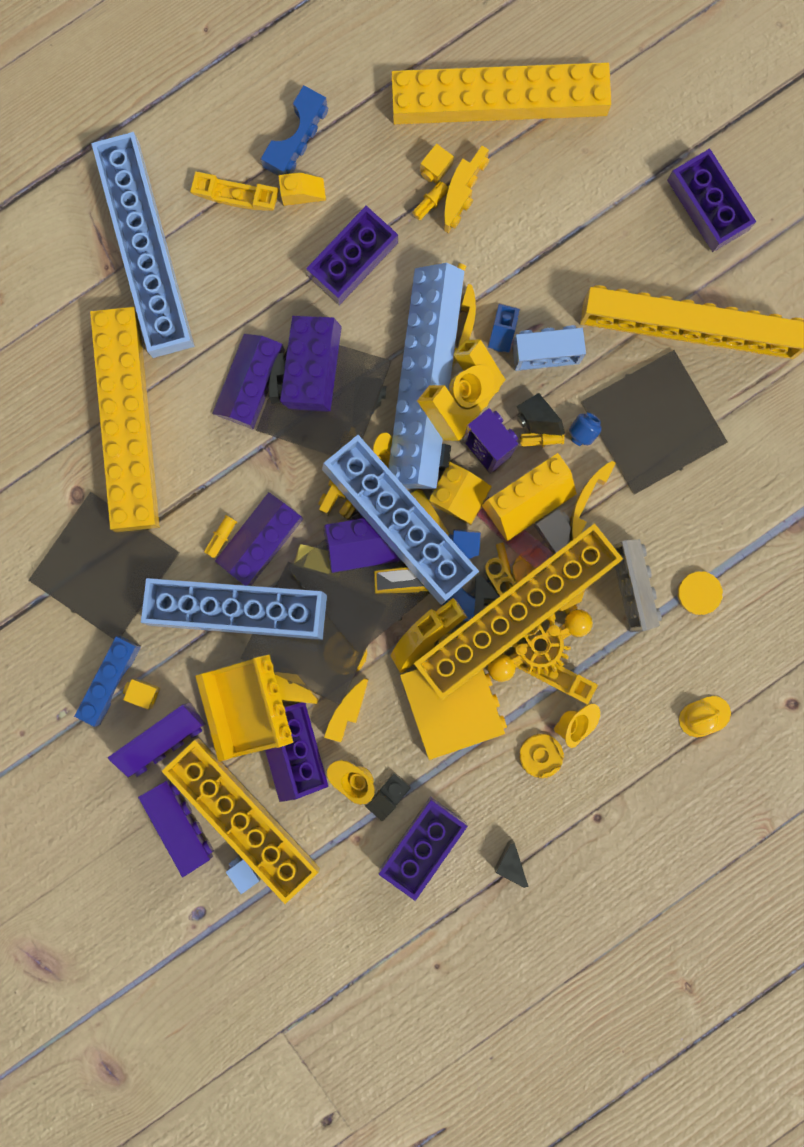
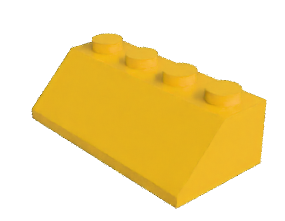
M557 453L489 498L482 507L505 540L509 541L577 494L571 470L559 453Z

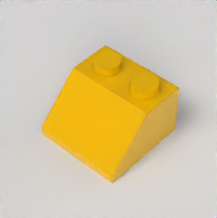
M449 462V467L444 471L429 501L434 507L472 525L492 486L470 471Z

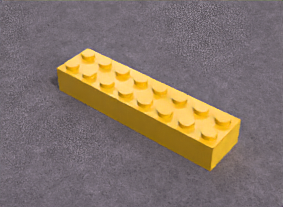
M200 738L195 739L162 770L164 775L284 904L318 874L320 867L222 762H218L215 754Z

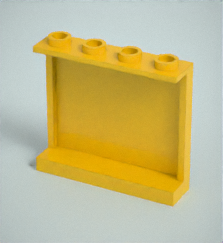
M270 655L253 658L195 676L218 762L293 743Z
M418 669L400 674L429 760L505 734L504 729L507 728L504 716H499L497 707H500L496 694H491L489 686L493 684L489 673L484 674L483 669L443 700H441Z

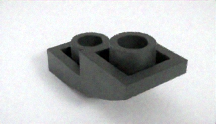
M279 353L275 359L270 375L269 397L271 404L280 403L279 396L282 393V381L286 364L283 353Z

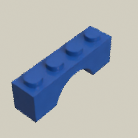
M303 85L293 102L294 112L300 120L296 133L283 141L271 140L261 157L263 168L277 176L294 172L296 160L299 155L302 156L305 153L307 141L310 137H314L318 129L317 124L328 113L329 108L327 107L326 97Z
M453 529V534H449L448 537L468 559L479 555L481 532ZM462 587L443 603L445 605L454 598L467 616L463 621H469L474 617L475 597L468 594Z
M122 636L115 637L74 717L93 727L101 725L111 706L114 691L125 672L132 666L141 648L140 645Z

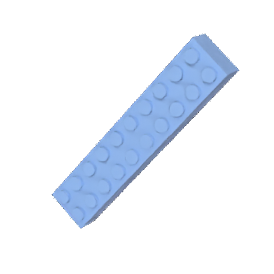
M131 132L91 143L147 352L152 358L195 347L140 143L135 133Z
M449 263L415 268L388 468L406 489H436L443 439L417 400L429 385H445L449 391L464 279V270Z

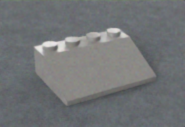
M640 539L621 541L613 545L623 558L615 566L629 631L639 632L659 627V621L662 618L660 610L656 608L654 602L657 599L655 588L650 585L649 578L652 577L649 565H646L644 559L647 556L645 545L641 544Z

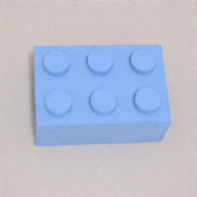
M575 325L566 326L563 330L545 328L541 332L533 333L532 330H524L515 336L512 345L515 371L577 365L581 363L586 355L583 328H577Z

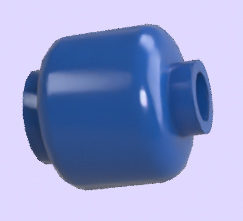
M591 413L579 414L569 427V433L572 436L571 441L578 446L591 445L601 433V421Z

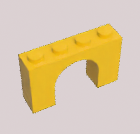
M481 339L465 340L455 352L454 357L463 371L479 364L491 370L494 375L495 385L492 394L487 399L473 407L464 408L456 403L445 385H429L417 400L444 441H460L465 436L467 425L476 419L482 410L488 406L489 401L500 390L501 385L505 381L504 376Z

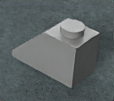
M559 509L534 525L553 555L568 544L571 529L569 517L565 512L561 513Z

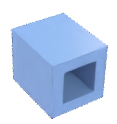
M240 856L229 863L230 868H228L226 874L240 894H243L261 880Z

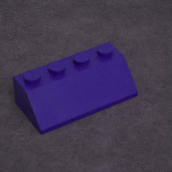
M244 334L212 414L253 430L269 391L270 375L275 359L279 353H284L285 351L283 344L264 336Z
M268 492L215 562L245 586H252L302 522V516Z
M365 518L326 524L323 531L331 573L402 561Z
M191 702L183 704L110 755L108 759L127 777L134 774L138 777L148 770L146 767L151 762L157 764L166 757L165 752L170 749L174 752L183 746L184 742L182 740L188 736L194 738L203 731L201 727L205 725V722Z
M304 702L284 707L293 743L265 750L279 802L296 800L329 787L306 703Z
M167 780L138 798L183 878L208 862L213 857L212 853L214 850L208 840L205 841L201 835L203 832L202 827L197 820H193L190 814L192 810L188 802H183L180 796L181 792L170 780Z

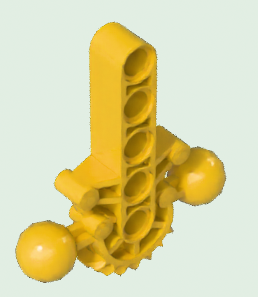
M493 558L486 563V576L499 596L504 594L500 590L501 584L509 583L512 587L516 584L505 564L500 559ZM492 564H498L501 567V572L493 575L489 572V567ZM582 609L572 610L567 614L565 624L558 627L555 625L556 616L554 613L547 619L550 623V628L547 629L546 633L540 624L533 632L523 637L527 644L518 645L516 643L512 646L515 649V653L510 656L501 654L488 665L489 675L498 682L509 681L514 676L516 667L523 663L529 666L527 669L529 674L535 668L536 676L540 675V669H543L544 674L548 675L549 667H551L553 672H556L557 668L554 664L557 663L562 667L564 663L560 658L568 659L569 657L563 653V650H571L570 646H564L563 640L571 635L574 637L586 636L593 627L591 615ZM536 640L545 641V651L539 652L535 649L534 643Z

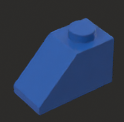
M502 304L498 305L488 348L498 352H510L520 309Z

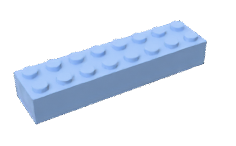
M359 435L324 462L323 472L441 605L479 572Z
M146 578L141 623L158 627L323 640L327 595L322 591Z

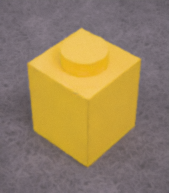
M436 143L420 163L422 177L428 182L433 181L437 184L453 165L454 156Z
M131 679L123 689V694H125L123 700L148 710L153 709L160 687L139 679Z

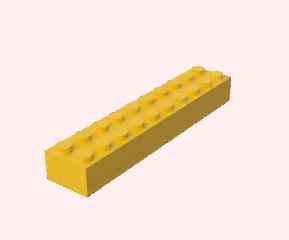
M609 63L392 71L393 122L396 125L607 116L611 107Z
M602 285L590 287L583 301L580 325L788 359H795L804 352V319L802 318L785 319L779 314L767 316L761 315L759 311L755 310L742 312L738 311L739 309L736 307H726L724 309L718 308L712 303L700 305L694 304L695 302L692 300L675 301L669 296L657 298L651 297L649 293L644 292L632 294L625 289L608 290L607 287Z
M135 307L90 311L110 529L114 532L160 528L141 326Z
M594 523L422 656L414 665L441 700L445 699L618 565L623 558Z

